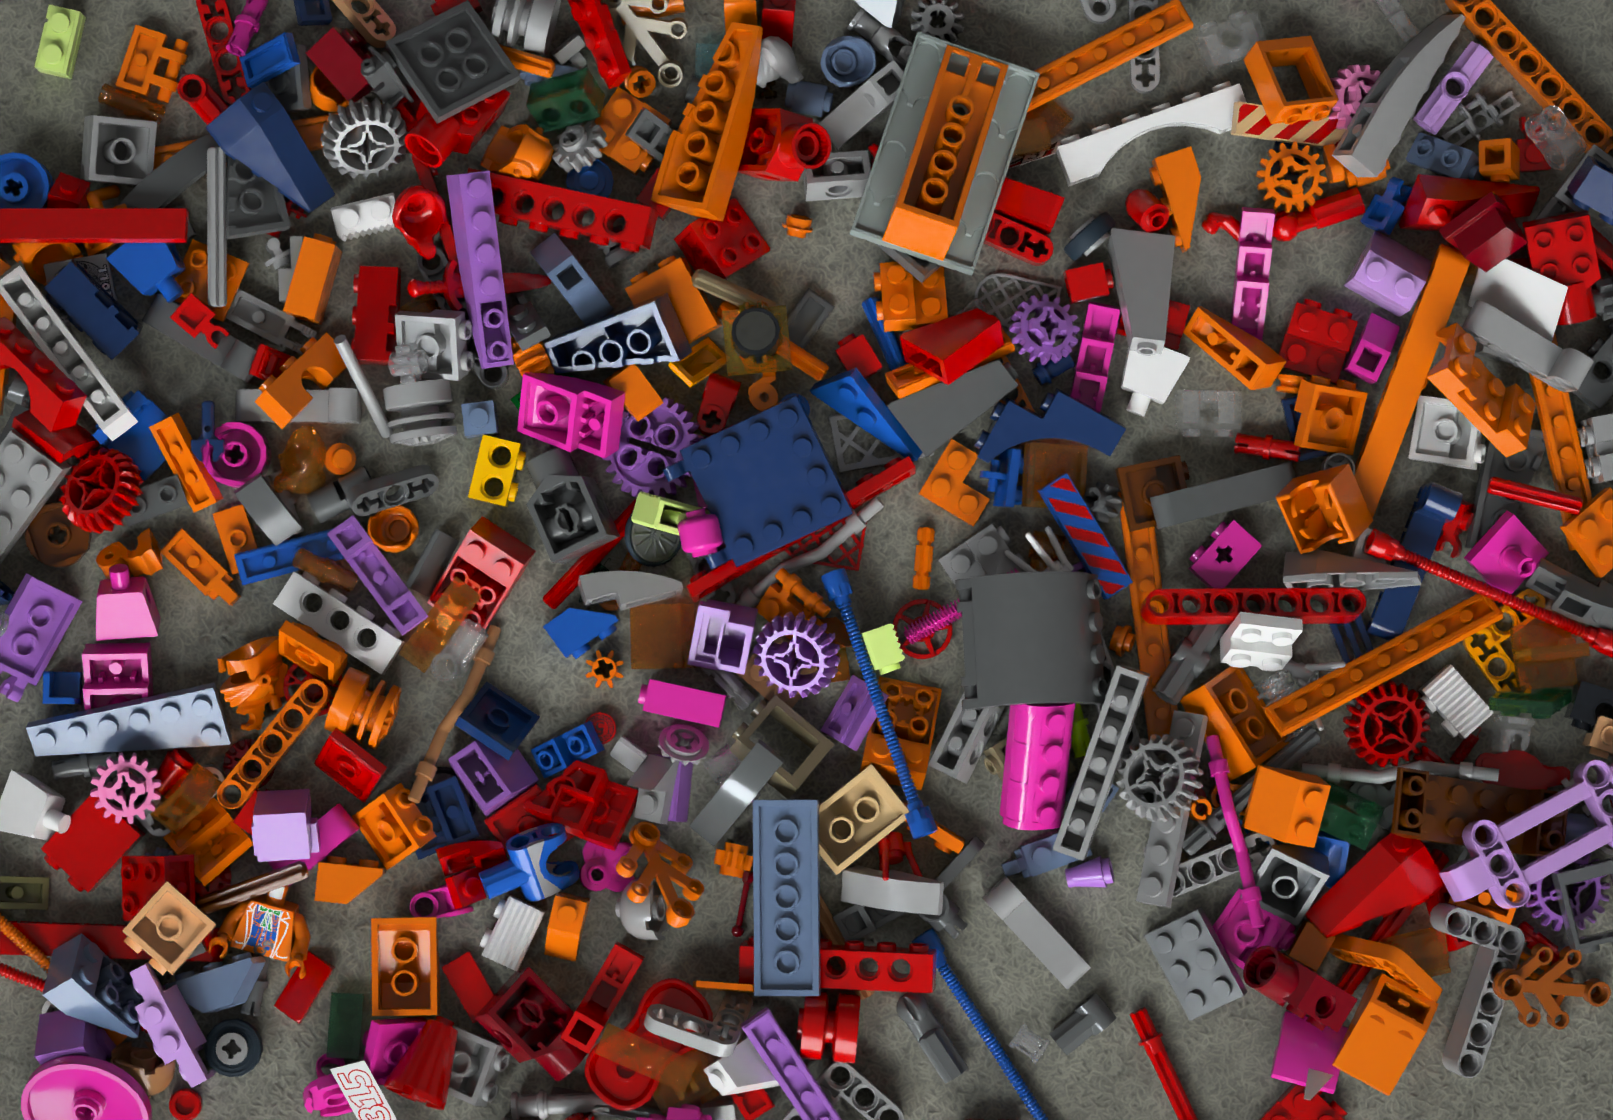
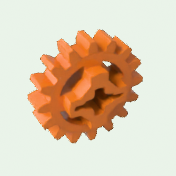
M1293 142L1290 149H1287L1284 143H1280L1278 153L1273 149L1268 150L1267 154L1270 160L1261 159L1259 164L1265 170H1260L1256 173V177L1263 179V182L1258 184L1257 189H1266L1267 193L1263 200L1267 201L1271 198L1275 200L1273 204L1275 210L1280 204L1285 205L1286 213L1291 211L1292 205H1296L1298 211L1301 212L1304 209L1305 201L1311 206L1315 203L1313 194L1317 196L1322 195L1323 190L1318 187V184L1326 183L1327 178L1320 176L1319 173L1325 170L1326 166L1325 164H1316L1320 155L1316 153L1310 156L1308 154L1310 146L1306 145L1301 151L1298 150L1297 142ZM1293 157L1303 160L1307 165L1303 166L1295 162ZM1279 160V173L1270 177L1272 166ZM1288 170L1291 171L1292 175H1301L1297 178L1295 184H1292L1291 180H1281L1286 176ZM1312 178V185L1309 191L1303 194L1302 184L1304 181ZM1276 189H1281L1287 192L1289 198L1280 195L1278 192H1276Z

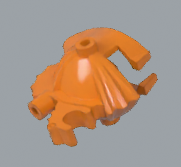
M269 636L254 640L218 658L219 672L223 673L227 668L228 675H230L222 684L220 693L224 694L225 702H230L231 708L238 706L237 714L249 715L248 722L241 725L243 730L261 729L267 703L270 710H276L283 706L280 698L285 696L283 682L288 671V665L283 663L282 655L278 653L279 636Z

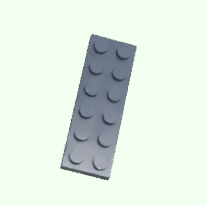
M819 799L753 800L754 996L821 995Z

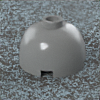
M638 877L629 882L623 890L621 898L617 899L615 905L616 915L621 919L622 925L632 936L644 940H664L665 936L661 935L662 931H669L670 928L666 920V909L668 906L656 879L654 878L650 884L649 894L644 902L634 903L627 896V890L634 881H638Z

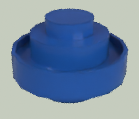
M596 159L591 167L588 165L584 166L580 172H577L573 167L567 174L566 184L570 190L608 198L612 193L614 180L608 166L599 159Z

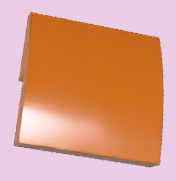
M214 797L163 837L177 855L194 854V875L204 886L210 883L253 845V841L238 825L233 823V818Z

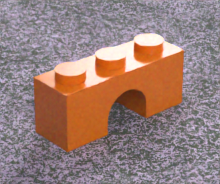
M327 332L318 341L314 337L307 341L300 349L303 355L298 359L291 356L279 368L283 373L277 379L271 375L259 387L262 394L256 399L255 403L281 429L289 424L313 399L304 389L301 379H309L324 390L347 368L334 343V339Z

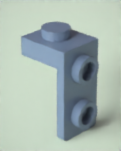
M1418 133L1406 157L1410 164L1446 177L1480 181L1483 178L1479 172V157L1474 151L1424 133Z

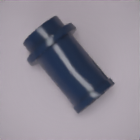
M1069 354L1066 358L1062 356L1058 363H1054L1051 358L1045 365L1037 362L1032 372L1041 386L1044 384L1050 385L1052 379L1074 368L1075 364Z

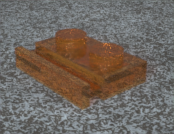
M1433 927L1379 939L1380 943L1389 944L1403 950L1430 977L1451 973L1448 962L1449 953L1446 934ZM1385 971L1387 976L1394 979L1387 971Z

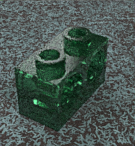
M584 68L532 83L526 106L545 133L600 117L605 94L589 69Z
M1326 780L1325 782L1331 788L1320 830L1366 851L1385 807Z

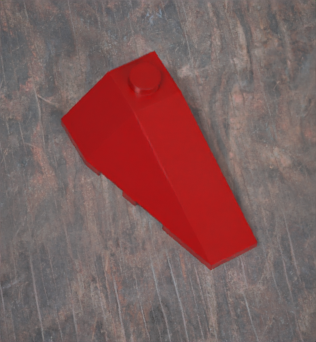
M1418 174L1398 225L1400 229L1437 231L1491 191L1507 203L1514 218L1530 216L1540 189L1537 186Z

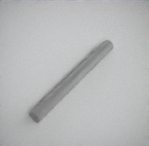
M337 336L334 339V343L381 437H390L389 435L393 434V430L388 428V420L346 336Z

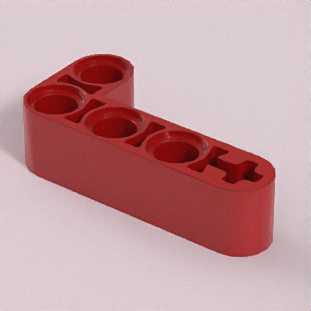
M993 213L983 242L1034 266H1041L1047 263L1054 250L1053 243L1047 236L996 213ZM1006 229H1011L1016 232L1018 241L1013 245H1006L1001 241L1000 233ZM1024 235L1030 237L1027 244L1036 247L1038 242L1044 245L1043 251L1047 252V255L1041 254L1039 258L1033 256L1034 250L1027 246L1024 247L1023 252L1019 251L1018 249L1023 242Z

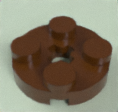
M51 503L41 508L26 529V545L32 556L45 565L58 568L71 566L81 560L90 549L92 532H86L72 524L68 516L62 511L64 506L62 503ZM56 526H59L60 530H66L67 536L64 537L62 544H59L57 540L52 541L50 539V535L54 534Z

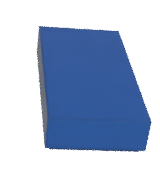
M288 32L282 33L246 53L245 56L239 57L247 87L255 88L262 82H267L301 63L293 34Z

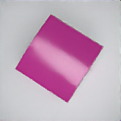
M1285 1011L1282 1017L1278 1045L1274 1052L1271 1078L1306 1087L1308 1069H1314L1333 1075L1319 1091L1334 1094L1340 1069L1332 1066V1063L1348 1028L1341 1026L1337 1033L1326 1026L1321 1031L1306 1021L1308 1017L1305 1016L1302 1019L1294 1013Z

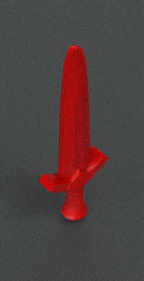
M454 259L448 262L442 280L424 282L411 279L407 286L409 295L416 298L422 294L443 293L449 307L453 311H459L463 306L459 303L458 299L465 297L460 273H454L458 262ZM502 273L505 294L539 289L551 284V280L545 275Z

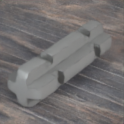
M701 667L708 676L712 675L714 677L712 680L729 698L733 697L735 699L734 703L741 710H745L755 700L754 695L748 689L743 690L742 687L744 685L731 672Z

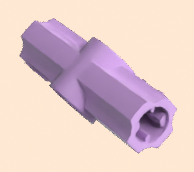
M1473 41L1468 44L1414 116L1413 120L1421 128L1433 135L1438 133L1494 58L1489 51ZM1447 81H1455L1460 85L1461 92L1459 95L1454 96L1447 92Z

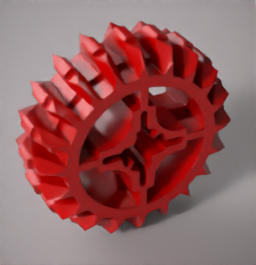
M101 447L99 451L90 450L88 457L82 456L78 465H71L73 471L70 475H65L67 484L60 487L64 495L59 499L64 505L62 511L68 516L70 522L86 532L102 534L104 530L112 532L115 524L123 526V518L125 516L132 517L130 510L133 506H139L136 497L143 494L139 488L144 482L140 476L141 470L133 459L117 449Z
M1388 680L1385 687L1382 683L1375 687V691L1371 689L1365 692V696L1354 698L1358 702L1356 706L1346 705V709L1352 713V716L1343 718V722L1349 725L1348 728L1343 730L1344 735L1350 737L1347 744L1351 749H1356V756L1359 758L1365 757V761L1370 765L1377 761L1380 767L1385 768L1389 760L1392 766H1398L1399 757L1405 762H1410L1408 752L1420 753L1416 744L1418 741L1421 743L1427 742V739L1421 735L1422 732L1431 730L1430 726L1423 722L1430 718V714L1423 710L1426 703L1422 699H1417L1419 694L1414 689L1408 691V686L1404 683L1396 686L1394 681ZM1386 701H1397L1395 704L1391 703L1385 709L1376 708V706L1380 703ZM1408 712L1409 723L1407 730L1404 733L1402 729V723L1407 717L1406 713ZM1369 714L1371 725L1367 730L1368 734L1365 736L1364 725ZM1378 716H1381L1384 720L1390 721V725L1395 729V731L1393 732L1389 728L1384 727L1382 725L1383 722L1380 719H1378ZM1388 739L1398 740L1392 745L1377 747L1379 743L1383 744Z

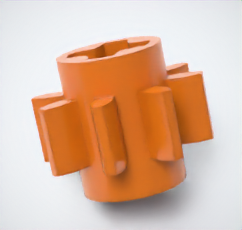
M597 650L596 655L598 659L595 662L586 660V663L592 666V672L587 673L585 676L586 678L594 676L597 679L596 688L601 686L602 681H607L608 686L613 688L612 679L615 676L618 678L624 677L621 673L617 672V667L623 665L624 661L615 662L612 659L614 656V651L612 650L609 652L608 657H603L602 653ZM602 660L606 664L612 663L614 669L609 671L610 677L605 678L603 674L598 675L596 673V669L600 668L599 662Z
M725 842L724 850L716 849L714 864L720 865L719 874L743 878L744 870L751 871L753 856L747 855L749 847Z

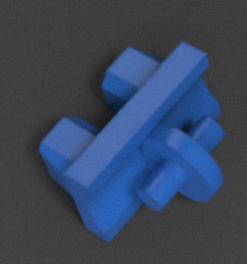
M1006 449L1000 453L999 460H991L990 471H980V478L989 479L987 491L995 492L993 506L1014 507V505L1029 503V487L1017 486L1018 474L1031 475L1034 467V458L1021 454L1022 450Z

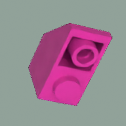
M1371 313L1343 371L1371 385L1377 382L1391 354L1400 326Z

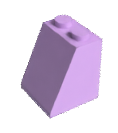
M1375 230L1344 286L1392 314L1401 317L1411 310L1427 281L1431 261Z

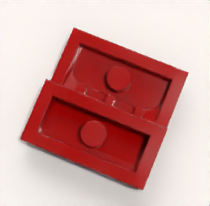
M30 409L14 417L11 426L60 464L73 455L79 459L100 445L92 434L78 423L72 427L50 432L30 412Z

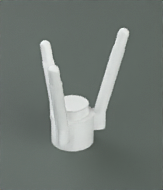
M1047 526L1045 531L1060 562L1058 560L1053 562L1030 532L1025 534L1032 547L1048 566L1044 571L1071 572L1074 569L1067 560L1051 527ZM1006 550L1004 552L1005 556L1025 572H1037L1011 551Z

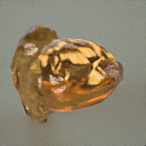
M302 426L292 433L284 451L278 454L282 473L277 475L273 481L276 493L287 490L295 494H306L321 488L325 484L326 475L323 470L326 460L325 443L317 429L312 426Z

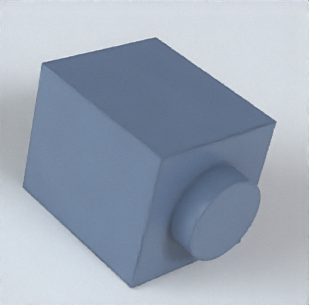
M493 400L461 404L465 437L469 439L482 437L483 435H500L497 408Z

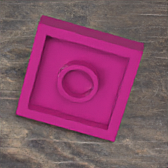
M1507 510L1467 553L1464 559L1490 586L1513 594L1523 581L1533 574L1541 558L1544 559L1549 552L1520 520Z
M414 1017L371 1020L370 1029L365 1032L362 1038V1043L366 1047L363 1061L365 1060L378 1085H384L389 1074L427 1022L426 1019Z

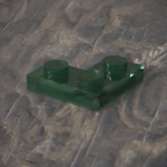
M1539 687L1532 693L1499 691L1489 697V710L1500 711L1502 716L1512 717L1519 716L1520 713H1531L1532 718L1548 719L1551 718V715L1561 711L1563 707L1572 702V689Z

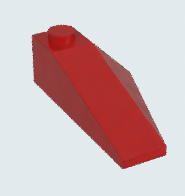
M1390 833L1379 841L1306 912L1305 917L1327 939L1363 925V922L1382 916L1384 918L1392 915L1393 911L1409 905L1411 907L1420 905L1443 888L1445 884L1439 875L1440 870L1426 846L1420 840L1404 838Z

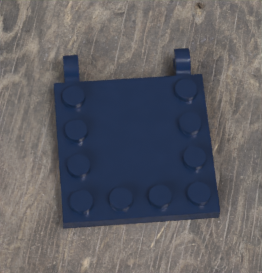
M798 394L682 448L680 452L684 459L663 469L668 482L690 471L710 514H715L718 517L722 538L726 546L718 549L716 553L708 554L706 557L711 569L733 559L736 567H739L854 513L853 507Z

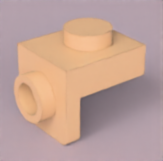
M1598 716L1593 732L1586 733L1582 745L1590 747L1589 754L1603 759H1608L1609 754L1613 755V719Z

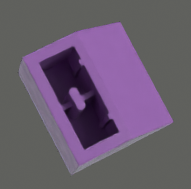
M475 740L448 759L450 766L486 817L540 781L518 749L507 760L480 741Z

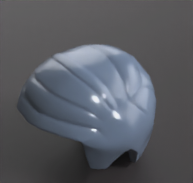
M840 36L832 40L822 53L821 69L827 80L839 87L847 88L864 82L873 74L876 67L874 49L868 41L860 36Z

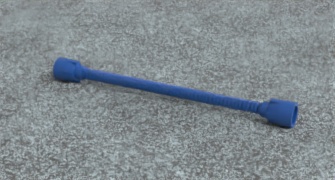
M841 568L821 576L829 602L835 601L836 607L841 609L840 613L844 617L847 633H849V639L852 640V647L855 648V656H857L856 659L858 664H860V670L863 671V679H866V687L870 691L869 695H871L870 698L875 707L874 710H877L878 721L881 722L880 726H882V732L885 734V741L887 742L888 749H890L889 752L892 753V760L895 761V769L899 773L898 777H900V783L903 785V792L907 796L909 813L905 814L912 837L913 839H918L935 833L938 829L930 807H924L922 800L917 798L919 795L916 794V787L913 786V778L909 774L910 770H908L909 767L907 762H905V756L902 755V747H899V739L895 735L896 731H894L895 728L890 719L891 716L887 712V705L884 704V697L881 696V688H879L880 685L878 680H876V674L873 673V665H870V657H868L869 654L867 649H865V643L863 638H861L862 634H859V626H857L858 623L856 618H854V612L852 607H850L852 601L849 595L853 593L846 570Z
M933 927L911 941L912 943H925L929 945V949H937L936 968L938 972H941L940 975L947 982V986H950L949 989H952L951 992L956 996L958 1003H961L960 1006L965 1010L967 1017H970L971 1023L975 1024L976 1031H979L978 1034L981 1035L980 1037L988 1045V1049H990L994 1058L997 1059L996 1061L999 1062V1066L1006 1073L1005 1075L1008 1076V1080H1010V1083H1013L1012 1086L1017 1090L1019 1097H1022L1021 1100L1026 1104L1028 1111H1031L1032 1117L1035 1120H1048L1046 1113H1043L1044 1110H1041L1042 1107L1039 1106V1103H1036L1035 1096H1032L1033 1093L1030 1092V1089H1027L1028 1086L1023 1082L1024 1079L1021 1078V1075H1018L1019 1072L1014 1068L1015 1066L1012 1064V1061H1009L1010 1058L1005 1054V1050H1003V1047H1000L1001 1044L996 1040L997 1038L994 1036V1033H991L992 1030L987 1026L988 1024L984 1023L985 1019H982L983 1016H980L979 1010L975 1009L974 1002H971L970 996L966 995L965 988H962L963 985L960 984V981H957L958 978L953 974L954 972L951 970V967H948L947 958L943 953L945 948Z

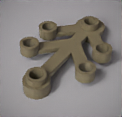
M600 0L601 3L608 5L614 27L617 14L626 23L623 49L626 58L632 62V67L637 66L635 49L638 39L659 67V82L669 88L678 86L684 76L683 65L677 60L670 59L649 31L668 34L674 39H681L687 33L688 23L680 17L668 21L639 16L630 7L650 8L652 12L660 14L666 11L669 0H663V7H656L653 0ZM680 24L683 26L684 31L677 33L673 30L672 26ZM674 67L677 70V74L670 76L666 69Z

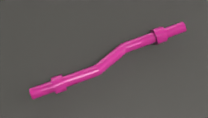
M1208 736L1206 741L1211 762L1208 763L1211 777H1215L1222 812L1235 850L1243 885L1241 890L1243 904H1247L1252 928H1261L1265 926L1259 902L1262 900L1260 887L1255 884L1248 849L1235 811L1227 776L1230 773L1228 761L1223 758L1219 736Z

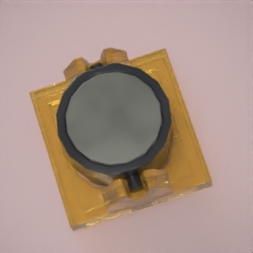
M757 301L755 305L744 302L739 305L738 310L722 311L728 376L792 370L786 305L768 307V303L764 301Z

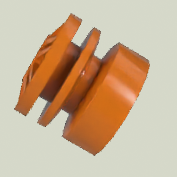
M349 667L332 701L324 729L333 732L337 728L347 735L353 725L357 726L356 742L362 743L367 733L371 732L368 747L376 750L381 741L390 732L396 719L402 688L393 685L385 697L386 681L381 680L374 691H370L368 689L371 675Z

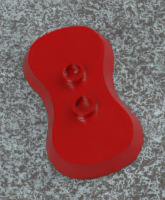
M668 978L652 985L642 997L631 1022L620 1032L599 1042L589 1053L585 1064V1077L594 1093L606 1104L621 1111H630L644 1105L655 1093L663 1072L677 1057L695 1049L649 1032L644 1026L647 1009L651 1005H666L713 1022V1013L706 999L685 981ZM685 1029V1030L690 1031V1032H696V1031L691 1030V1029Z

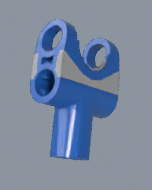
M548 823L512 836L506 843L510 860L479 872L481 883L488 898L492 899L521 887L526 900L539 901L575 883L580 877V870L576 862H547L548 856L558 849L557 846L566 841L567 833L565 827L559 823ZM571 871L569 874L562 876L564 873Z

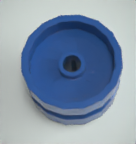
M11 152L0 155V208H47L48 193L55 182L49 170L26 154ZM19 186H23V188H20V189H19L20 192H21V194H19L18 196H16V195H15V190H16V188L19 187Z

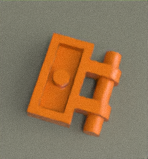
M135 25L115 85L148 97L152 85L160 87L156 100L169 104L172 92L176 93L178 87L176 80L181 65H185L188 57L185 53L189 43L176 39L174 48L171 50L165 48L168 38L166 34ZM161 58L169 60L164 77L155 75Z
M781 568L775 575V578L783 584L782 587L777 583L770 585L756 607L758 613L771 623L775 616L780 615L783 618L790 611L795 618L804 611L805 619L809 621L815 613L825 618L831 610L823 602L824 598L817 592L812 593L802 584L800 577L795 573L790 574L784 568ZM794 594L804 602V605L793 598ZM816 617L815 624L820 627L823 622ZM785 635L790 641L792 640L793 635Z

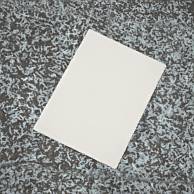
M1504 259L1488 272L1478 267L1468 306L1473 308L1477 300L1486 302L1552 342L1568 287L1508 259Z

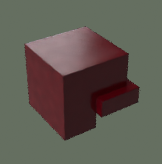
M1492 191L1439 229L1444 240L1458 248L1465 259L1485 272H1488L1528 243L1512 216L1507 203Z

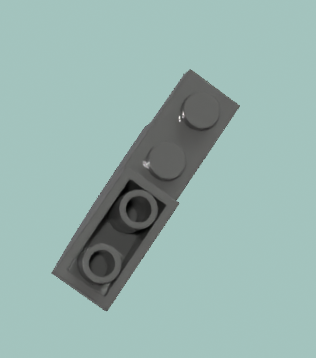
M1543 558L1539 560L1533 574L1527 577L1526 587L1553 600L1551 610L1588 625L1613 630L1612 584L1601 580L1595 586Z

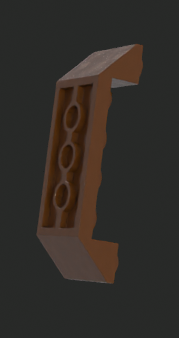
M1397 767L1391 833L1404 838L1466 847L1462 839V832L1469 823L1479 820H1490L1498 825L1558 792L1544 789L1527 790L1431 775L1429 771ZM1568 809L1508 840L1506 843L1511 853L1544 856L1565 845ZM1479 826L1475 831V837L1481 844L1486 841L1487 834Z

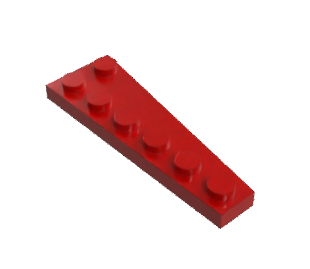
M568 0L572 16L581 28L585 44L595 58L600 76L604 78L608 89L620 86L632 71L617 30L614 27L608 5L601 3L600 0Z

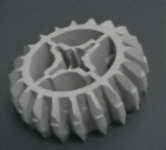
M363 96L361 103L355 104L350 99L348 107L345 108L338 105V114L329 113V122L323 123L321 143L324 156L329 160L332 168L338 167V171L342 175L349 172L353 179L358 174H362L367 180L370 173H375L379 177L380 170L382 169L391 172V163L400 164V155L406 154L407 149L404 141L405 136L408 134L406 131L407 126L397 108L392 109L388 101L381 104L376 97L371 103H368L367 99Z
M1153 734L1150 737V741L1145 738L1139 739L1140 748L1134 745L1129 746L1132 753L1131 757H1121L1126 766L1125 768L1117 769L1119 774L1124 775V778L1116 783L1119 787L1125 789L1119 796L1121 799L1128 800L1125 806L1129 810H1135L1136 816L1140 818L1146 817L1151 822L1157 821L1158 818L1160 821L1169 822L1170 815L1174 818H1181L1180 808L1186 811L1191 810L1188 803L1189 799L1195 801L1199 799L1197 794L1193 793L1194 789L1203 787L1201 782L1196 781L1197 777L1204 774L1201 769L1195 768L1201 762L1199 757L1192 756L1193 748L1188 745L1184 746L1185 743L1182 739L1176 738L1173 740V737L1168 734H1163L1162 738L1157 734ZM1170 753L1177 762L1164 764L1158 759L1157 755ZM1162 772L1163 777H1158L1159 774ZM1156 792L1163 801L1150 803L1143 794Z

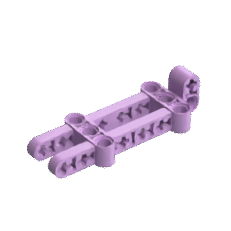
M1602 760L1580 763L1573 773L1575 782L1573 785L1498 825L1490 820L1474 821L1466 825L1462 832V839L1471 858L1461 860L1439 872L1453 901L1458 902L1470 899L1488 889L1498 906L1505 909L1522 907L1530 899L1531 891L1529 886L1605 844L1613 848V808L1608 813L1602 806V800L1605 796L1609 797L1613 803V763L1607 765ZM1590 767L1595 769L1598 775L1595 784L1591 783L1587 778V771ZM1584 800L1598 827L1519 868L1506 842ZM1479 826L1487 834L1486 841L1483 844L1478 842L1475 837V831ZM1493 856L1499 857L1502 862V868L1498 873L1494 872L1490 865ZM1509 885L1514 886L1517 890V898L1514 902L1509 901L1506 896V889Z

